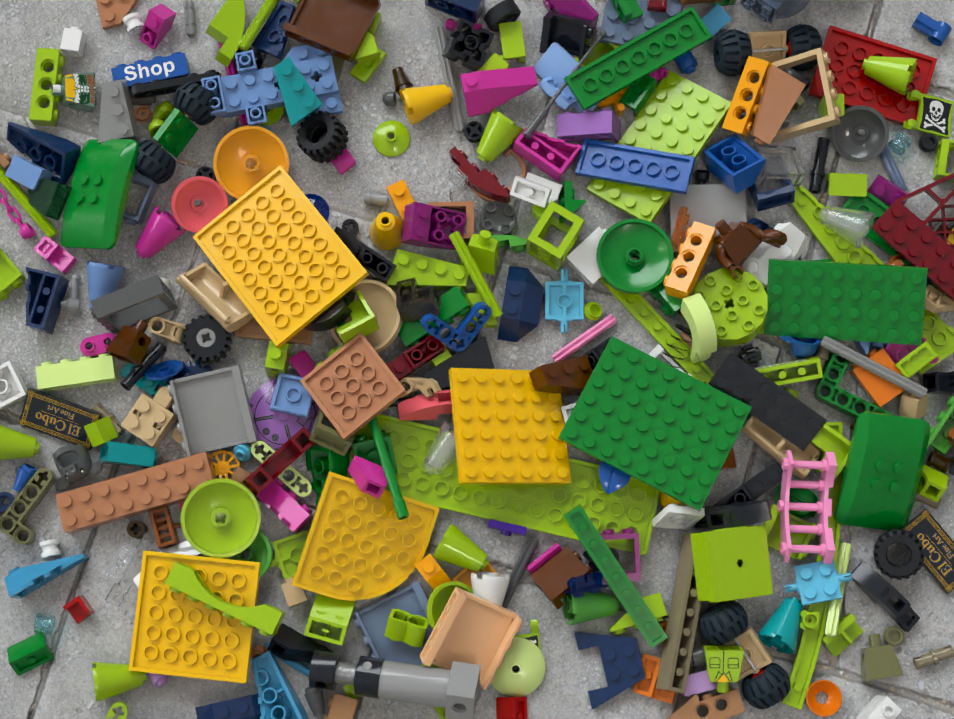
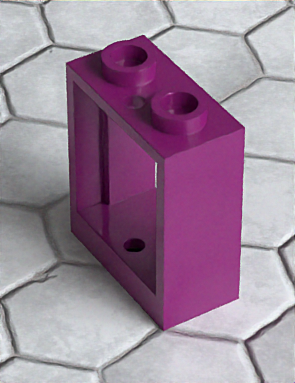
M624 528L622 532H614V529L602 530V533L599 534L604 541L633 539L634 570L625 571L631 581H641L639 533L634 531V528ZM599 570L601 583H608Z

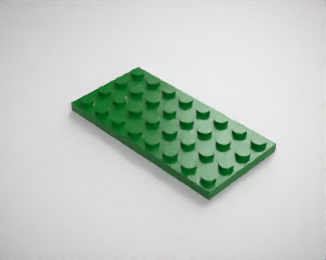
M769 258L767 281L768 313L764 335H786L823 339L827 336L833 340L921 345L928 268Z

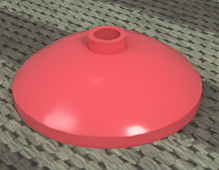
M194 176L182 181L176 187L171 198V211L175 220L181 227L194 233L199 232L228 208L227 195L222 186L215 180L205 176ZM200 200V204L195 206L194 201Z

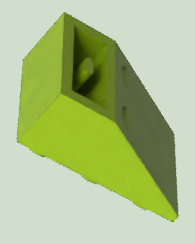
M317 593L304 635L344 646L357 600H339Z

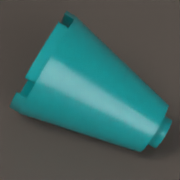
M791 596L784 598L759 631L758 637L764 645L769 648L773 645L777 647V651L780 653H794L801 620L800 613L803 608L799 599Z

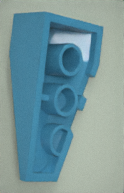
M80 554L26 567H16L8 572V576L4 577L10 598L21 599L89 559L88 555Z
M269 650L253 659L255 684H257L259 696L257 698L261 710L260 719H309L303 704L272 652Z

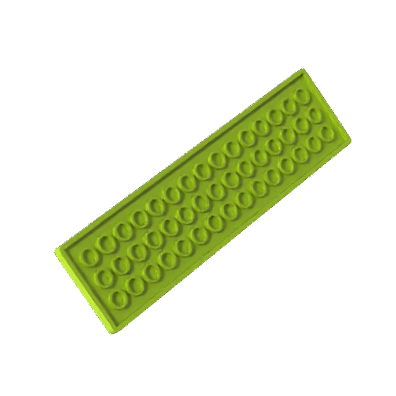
M381 414L376 416L380 429L385 430L386 433L390 432L398 473L395 476L402 496L441 509L519 525L527 529L580 541L565 519L564 514L580 504L599 533H602L604 529H614V532H622L624 528H634V531L639 533L640 555L647 553L653 527L652 519L655 517L660 491L631 477L628 484L611 494H606L599 479L600 465L568 458L571 483L459 484L454 431L407 420L399 421V418ZM367 423L357 431L355 436L366 434L367 437L372 436L369 424ZM351 447L349 465L354 458L353 447ZM348 471L347 477L353 479ZM387 483L384 490L390 491ZM633 539L605 540L609 548L634 553Z

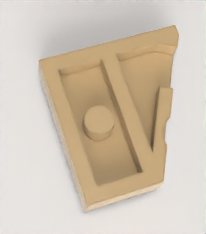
M932 285L926 286L925 310L932 313L954 311V302Z

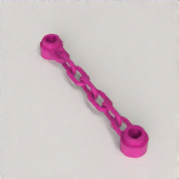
M0 187V192L4 196L0 199V203L4 204L7 208V214L10 219L20 226V235L25 240L31 239L36 235L35 230L29 223H22L20 213L15 207L10 206L7 201V195ZM15 211L18 217L14 219L10 212L13 213Z

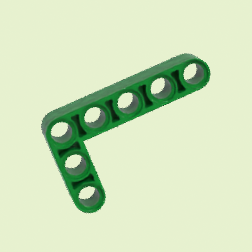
M835 353L831 354L829 362H827L822 372L823 378L819 379L814 389L816 400L854 419H857L859 415L855 410V405H860L863 408V412L869 411L894 415L839 388V382L849 364V360L844 358V362L841 363L837 361ZM828 371L835 372L836 379L829 378ZM820 388L827 389L828 396H822ZM838 396H842L845 399V405L838 403Z

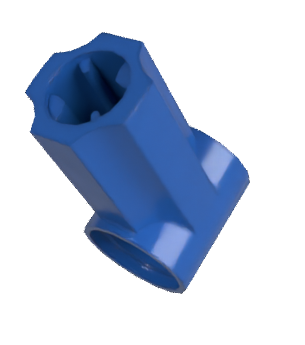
M922 12L919 13L911 26L928 36V40L936 46H942L952 31L949 24L943 21L937 22Z

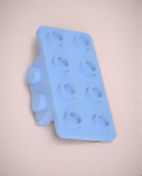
M557 42L552 43L534 66L535 72L543 78L538 85L546 95L553 98L565 82L564 78L571 74L579 62ZM566 85L555 100V103L562 109L566 110L573 107L581 113L583 109ZM598 104L592 106L587 110L593 112L594 109L598 106Z

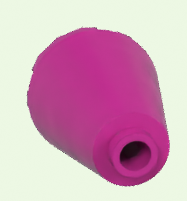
M160 206L154 208L135 245L136 253L143 259L146 257L150 259L186 232V229L179 227L180 225L166 210L163 213L159 211Z

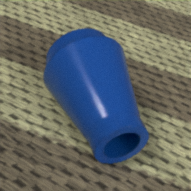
M26 463L19 466L12 489L20 493L37 469Z

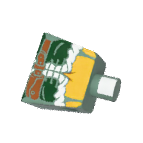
M95 73L65 75L61 85H51V95L62 96V106L92 113L96 108Z

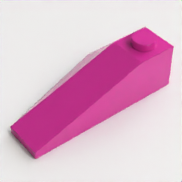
M534 66L476 71L460 75L468 117L487 114L499 105L507 103L508 100L538 85Z

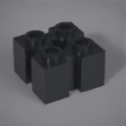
M461 17L453 25L450 36L453 38L446 43L442 56L454 62L460 59L463 61L462 66L475 72L482 67L487 55L483 51L490 47L495 33L482 27L476 30L473 28L474 23Z

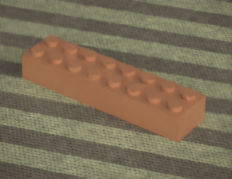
M203 452L56 494L64 533L73 534L143 514L157 508L184 502L195 487L205 481L216 479L211 454Z

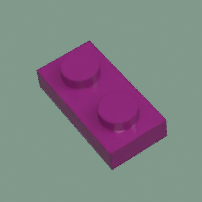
M879 174L867 190L890 206L898 198L909 194Z

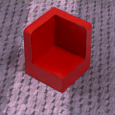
M77 596L63 606L64 610L69 611L77 624L95 612L84 596Z

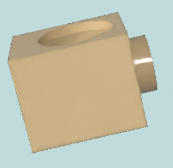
M294 576L285 579V583L281 584L286 602L290 608L309 601L305 589L291 585Z

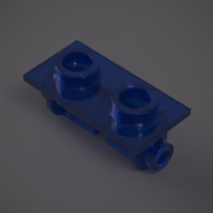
M595 571L585 574V579L584 575L570 578L567 581V586L570 590L564 591V593L573 594V597H583L586 592H601V588L608 587V585L602 584V573Z

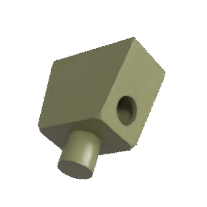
M880 634L868 635L870 647L861 648L862 681L903 675L893 645H882Z

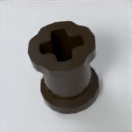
M933 450L927 459L926 465L934 466L945 474L950 467L952 458L943 457L937 454L936 450Z
M134 520L128 524L127 533L133 538L142 539L148 533V528L143 522ZM137 525L141 527V531H138V534L133 531L137 528Z

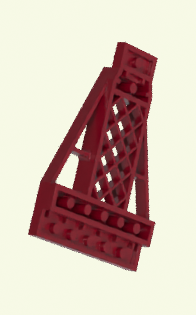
M954 173L898 198L870 229L913 267H927V279L954 302V244L947 243V235L954 234V231H946V222L954 221V218H945V208H954V204L945 205L954 196V189L945 199H941L931 190V188L953 179ZM925 192L937 202L938 206L925 220H920L902 202ZM941 209V218H933ZM932 222H942V231H933Z

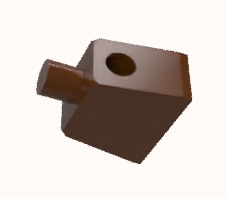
M138 319L134 328L123 326L106 351L118 360L140 366L151 342V338L144 333L148 324Z

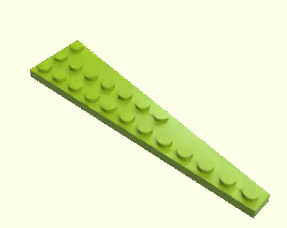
M799 182L793 185L795 201L789 203L833 262L885 265L865 245L863 246L852 232L843 227L842 223L835 219ZM925 309L922 337L926 338L937 352L939 360L937 363L927 364L917 372L919 376L954 352V329L944 323L937 313H932Z

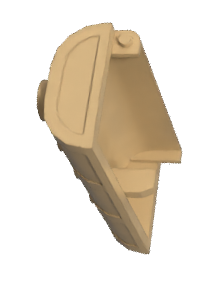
M206 262L188 272L180 274L176 278V283L192 296L227 332L239 329L252 319L253 315L230 285Z
M753 415L740 430L780 464L782 458L786 457L787 450H791L793 460L817 461L820 457V450L811 443L802 451ZM793 468L792 474L799 480H803L811 469Z

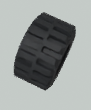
M318 111L317 114L315 112L312 113L310 117L305 118L304 122H301V128L297 130L299 134L296 136L298 146L313 161H318L319 163H324V161L329 163L331 159L336 160L338 155L341 156L343 154L342 150L346 149L347 145L345 143L349 140L346 127L333 114L327 111ZM327 132L324 139L318 142L319 138Z
M896 528L891 531L887 530L875 542L873 550L874 561L877 568L881 570V573L886 574L889 578H897V580H901V578L908 579L911 575L917 574V571L921 569L924 562V549L919 538L912 532ZM894 543L906 544L911 551L909 561L902 565L892 564L887 558V550L890 545Z

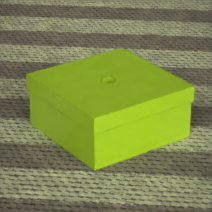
M749 525L690 533L698 601L722 602L773 594L766 525Z

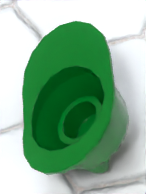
M781 484L774 491L776 505L781 497ZM790 488L789 502L816 503L818 501L816 495L809 489ZM789 510V513L804 520L813 517L816 511Z

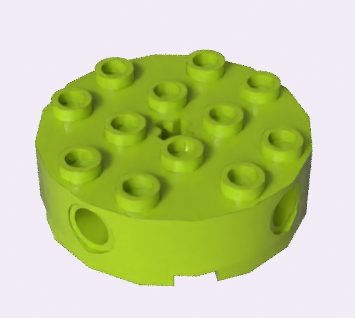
M720 268L704 276L696 284L692 295L700 293L705 300L715 324L717 345L721 347H731V345L745 344L752 341L762 331L768 313L767 294L762 283L749 272L744 271L743 275H741L738 271H734L738 278L732 279L730 270L727 271L725 268Z

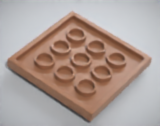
M361 332L300 380L344 440L350 438L407 392Z

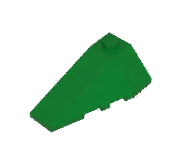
M313 445L306 450V467L308 472L311 471L313 478L311 486L312 489L316 490L317 494L316 506L318 505L328 472L347 477L349 451H347L345 456H342L321 445Z

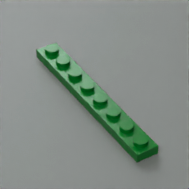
M579 504L564 514L565 519L649 646L653 648L667 639L668 636L582 506Z

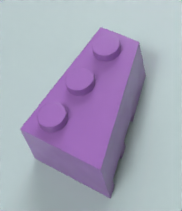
M601 109L600 112L585 110L581 111V113L568 111L557 115V137L565 140V142H584V138L597 139L598 141H603V139L615 140V143H618L621 139V121L610 109Z

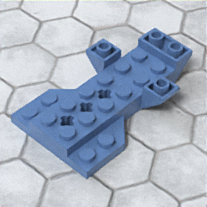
M309 45L292 47L283 60L290 57L323 104L315 113L317 114L318 111H327L333 115L343 113L332 55ZM253 50L235 53L239 74L225 77L217 75L201 79L202 87L215 96L213 99L218 102L216 106L211 105L215 111H212L210 114L215 116L234 117L246 114L248 125L251 126L267 122L266 110L285 106L280 89L277 87L278 82L273 67L258 70ZM316 76L321 77L318 82H315Z

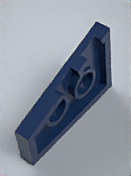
M280 0L251 46L262 53L281 60L288 39L282 27L285 22L290 23L297 8L290 3Z

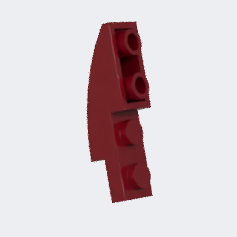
M455 146L449 151L450 159L458 166L456 168V176L463 183L489 199L507 204L510 202L509 189L505 185H500L497 176L492 171L488 172L485 168L480 172L476 164H471L467 160V155Z
M431 335L386 365L400 381L431 361L446 348L440 340Z

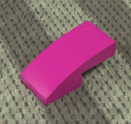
M46 235L33 249L65 275L77 262L75 257Z

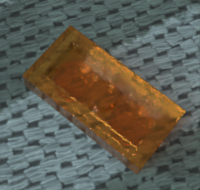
M681 206L671 238L673 248H677L679 243H683L685 232H682L683 226L688 225L690 214H687V207Z

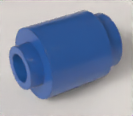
M691 51L674 60L682 74L686 73L689 75L697 69L698 63Z

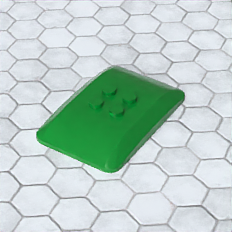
M91 139L85 142L74 170L66 201L60 237L62 246L66 248L109 250L116 245L138 155L139 144L137 141L132 139H111L98 143V139Z
M869 411L858 415L834 512V518L839 524L891 531L895 528L902 529L908 523L917 494L929 441L930 424L926 420Z

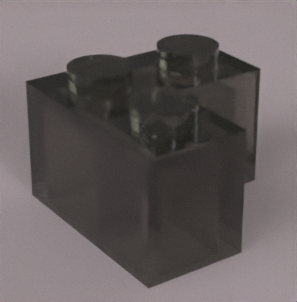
M415 278L397 282L396 307L403 324L421 320L427 313H432L436 316L440 315V300L434 285L419 288Z

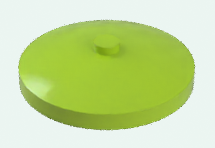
M227 478L211 479L195 487L184 501L181 511V526L187 541L198 552L214 558L231 557L244 551L256 538L261 523L259 504L253 493L243 484Z

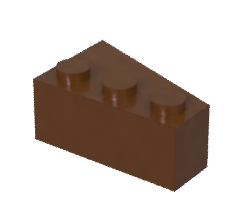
M587 355L541 365L529 372L535 391L555 394L566 393V395L572 396L581 395L593 371Z

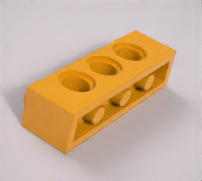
M748 56L722 125L723 129L743 137H749L769 67L773 64ZM760 76L759 81L754 83L755 78ZM753 94L752 99L747 101L748 96ZM746 112V116L741 119L742 113Z
M694 221L692 227L687 229L686 240L684 243H681L678 250V258L673 260L671 264L672 271L664 279L663 286H665L667 295L679 299L691 295L713 247L714 239L717 236L715 227ZM687 259H693L691 262H686ZM680 275H685L684 278H678Z

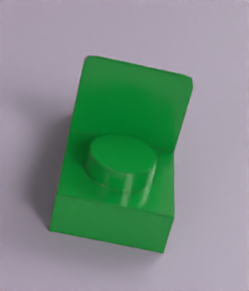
M565 181L562 184L559 205L575 214L583 207L586 201L574 199L575 190L572 189V182ZM559 215V223H564L567 219Z

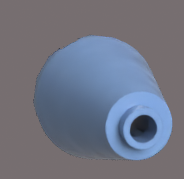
M87 261L89 308L92 307L91 300L117 291L124 275L125 267Z

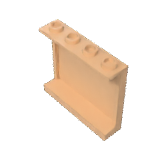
M455 587L419 657L424 665L430 667L431 664L447 670H451L453 661L481 665L480 684L486 690L488 685L493 682L494 673L497 668L502 665L503 656L511 648L515 634L520 631L522 619L518 613Z

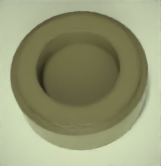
M890 626L884 630L883 639L886 644L898 646L904 640V633L899 627Z

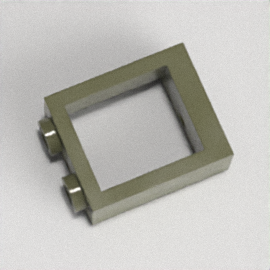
M319 408L309 440L345 456L353 443L355 434L344 440L337 430L322 424L323 417L327 418V416Z

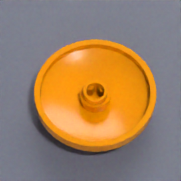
M242 126L230 131L221 139L214 153L213 168L216 179L228 194L237 199L279 165L287 173L289 172V156L283 142L277 135L263 127Z

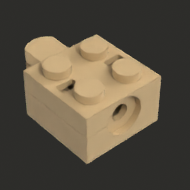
M162 386L159 388L153 398L142 393L121 424L129 432L155 448H158L178 418V415H174V412L169 409L174 402V398L169 395L168 387Z

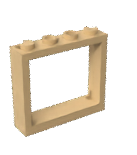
M821 47L771 63L783 70L817 59L829 116L782 130L779 129L772 140L775 143L841 124L839 118L841 117V109L836 103L838 93L832 84L834 74L829 69L831 59L828 56V52H825Z

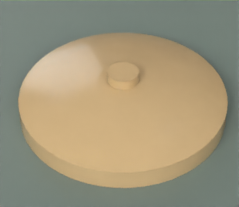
M362 280L353 288L355 291L360 290L380 329L365 336L378 353L387 348L397 337L403 322V308L399 297L389 286L377 280ZM357 294L355 295V299L353 300V302L359 299ZM351 316L345 320L346 323L352 321ZM337 326L330 329L334 340L343 346L336 330Z

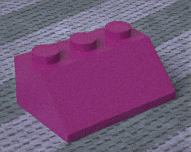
M543 0V5L548 11L592 20L591 27H593V30L596 28L599 14L586 0Z

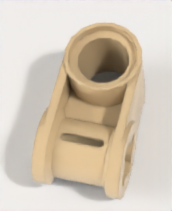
M154 317L149 321L148 328L153 335L175 344H182L181 338L183 330L187 329L186 325L160 317ZM156 323L163 324L160 331H154L153 328Z

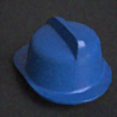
M786 335L780 337L782 340L790 342L792 354L798 359L814 355L818 344L822 341V339Z

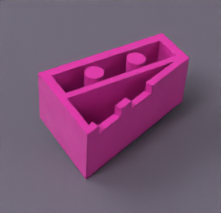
M537 131L533 132L530 139H527L521 133L514 142L513 151L557 182L560 181L581 152L582 145L570 144L563 139H554L548 137L547 134Z
M276 477L256 496L292 532L297 534L313 519L310 515L312 511L305 504L301 506L296 501L298 497L291 490L287 493L282 488L285 484Z

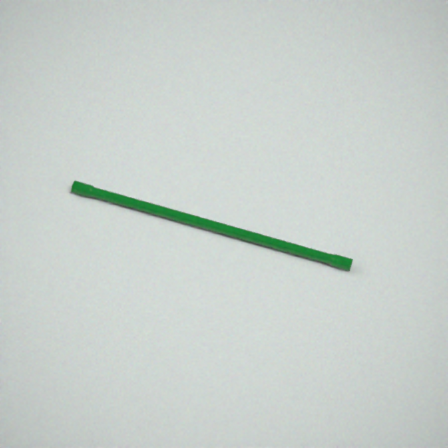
M346 321L338 325L337 328L346 324ZM375 417L368 424L390 489L398 520H403L409 517L408 509L402 497L377 417Z

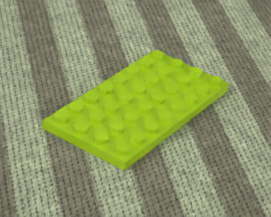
M668 70V76L661 80L618 144L693 156L696 160L727 115L731 102ZM594 178L586 188L587 192L633 218L647 220L652 223L673 194V192Z

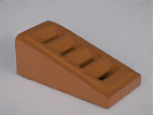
M168 506L148 511L158 549L162 550L179 544L178 535ZM165 513V517L155 518V516ZM167 521L166 525L158 527V523ZM166 529H169V531H170V532L164 533V534H161V533H160V531H163V530H166ZM171 536L172 540L163 542L164 538Z

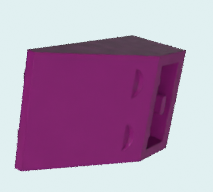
M419 202L410 203L405 206L401 243L418 247L456 250L449 236L459 231L462 238H464L466 213Z

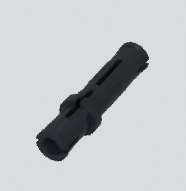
M819 137L817 142L813 170L810 171L811 182L808 190L812 194L821 193L822 181L826 174L824 170L830 139L826 137Z
M157 342L143 358L140 366H133L130 369L131 372L121 381V386L125 390L130 391L138 380H142L145 377L144 374L161 355L166 352V347L162 343Z

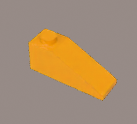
M428 554L415 565L433 590L443 583L451 582L450 578L431 554Z

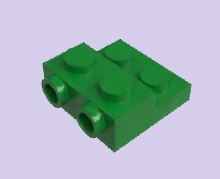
M381 430L396 474L398 469L390 432L386 433L385 430ZM366 434L355 436V440L352 443L354 456L356 455L382 466L373 437H367Z

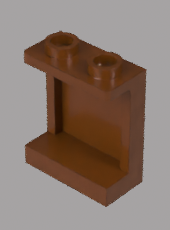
M567 546L530 575L537 587L557 609L564 605L561 598L586 578L591 582L594 580L591 575L593 572L591 567L586 562L583 564L580 561L582 560L580 555L575 550L572 552Z

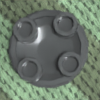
M490 201L480 213L482 229L489 231L491 235H508L514 230L517 223L515 208L507 203Z

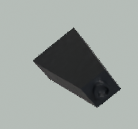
M481 337L470 344L464 351L456 353L424 373L425 378H433L438 382L441 390H449L450 368L495 369L486 337Z

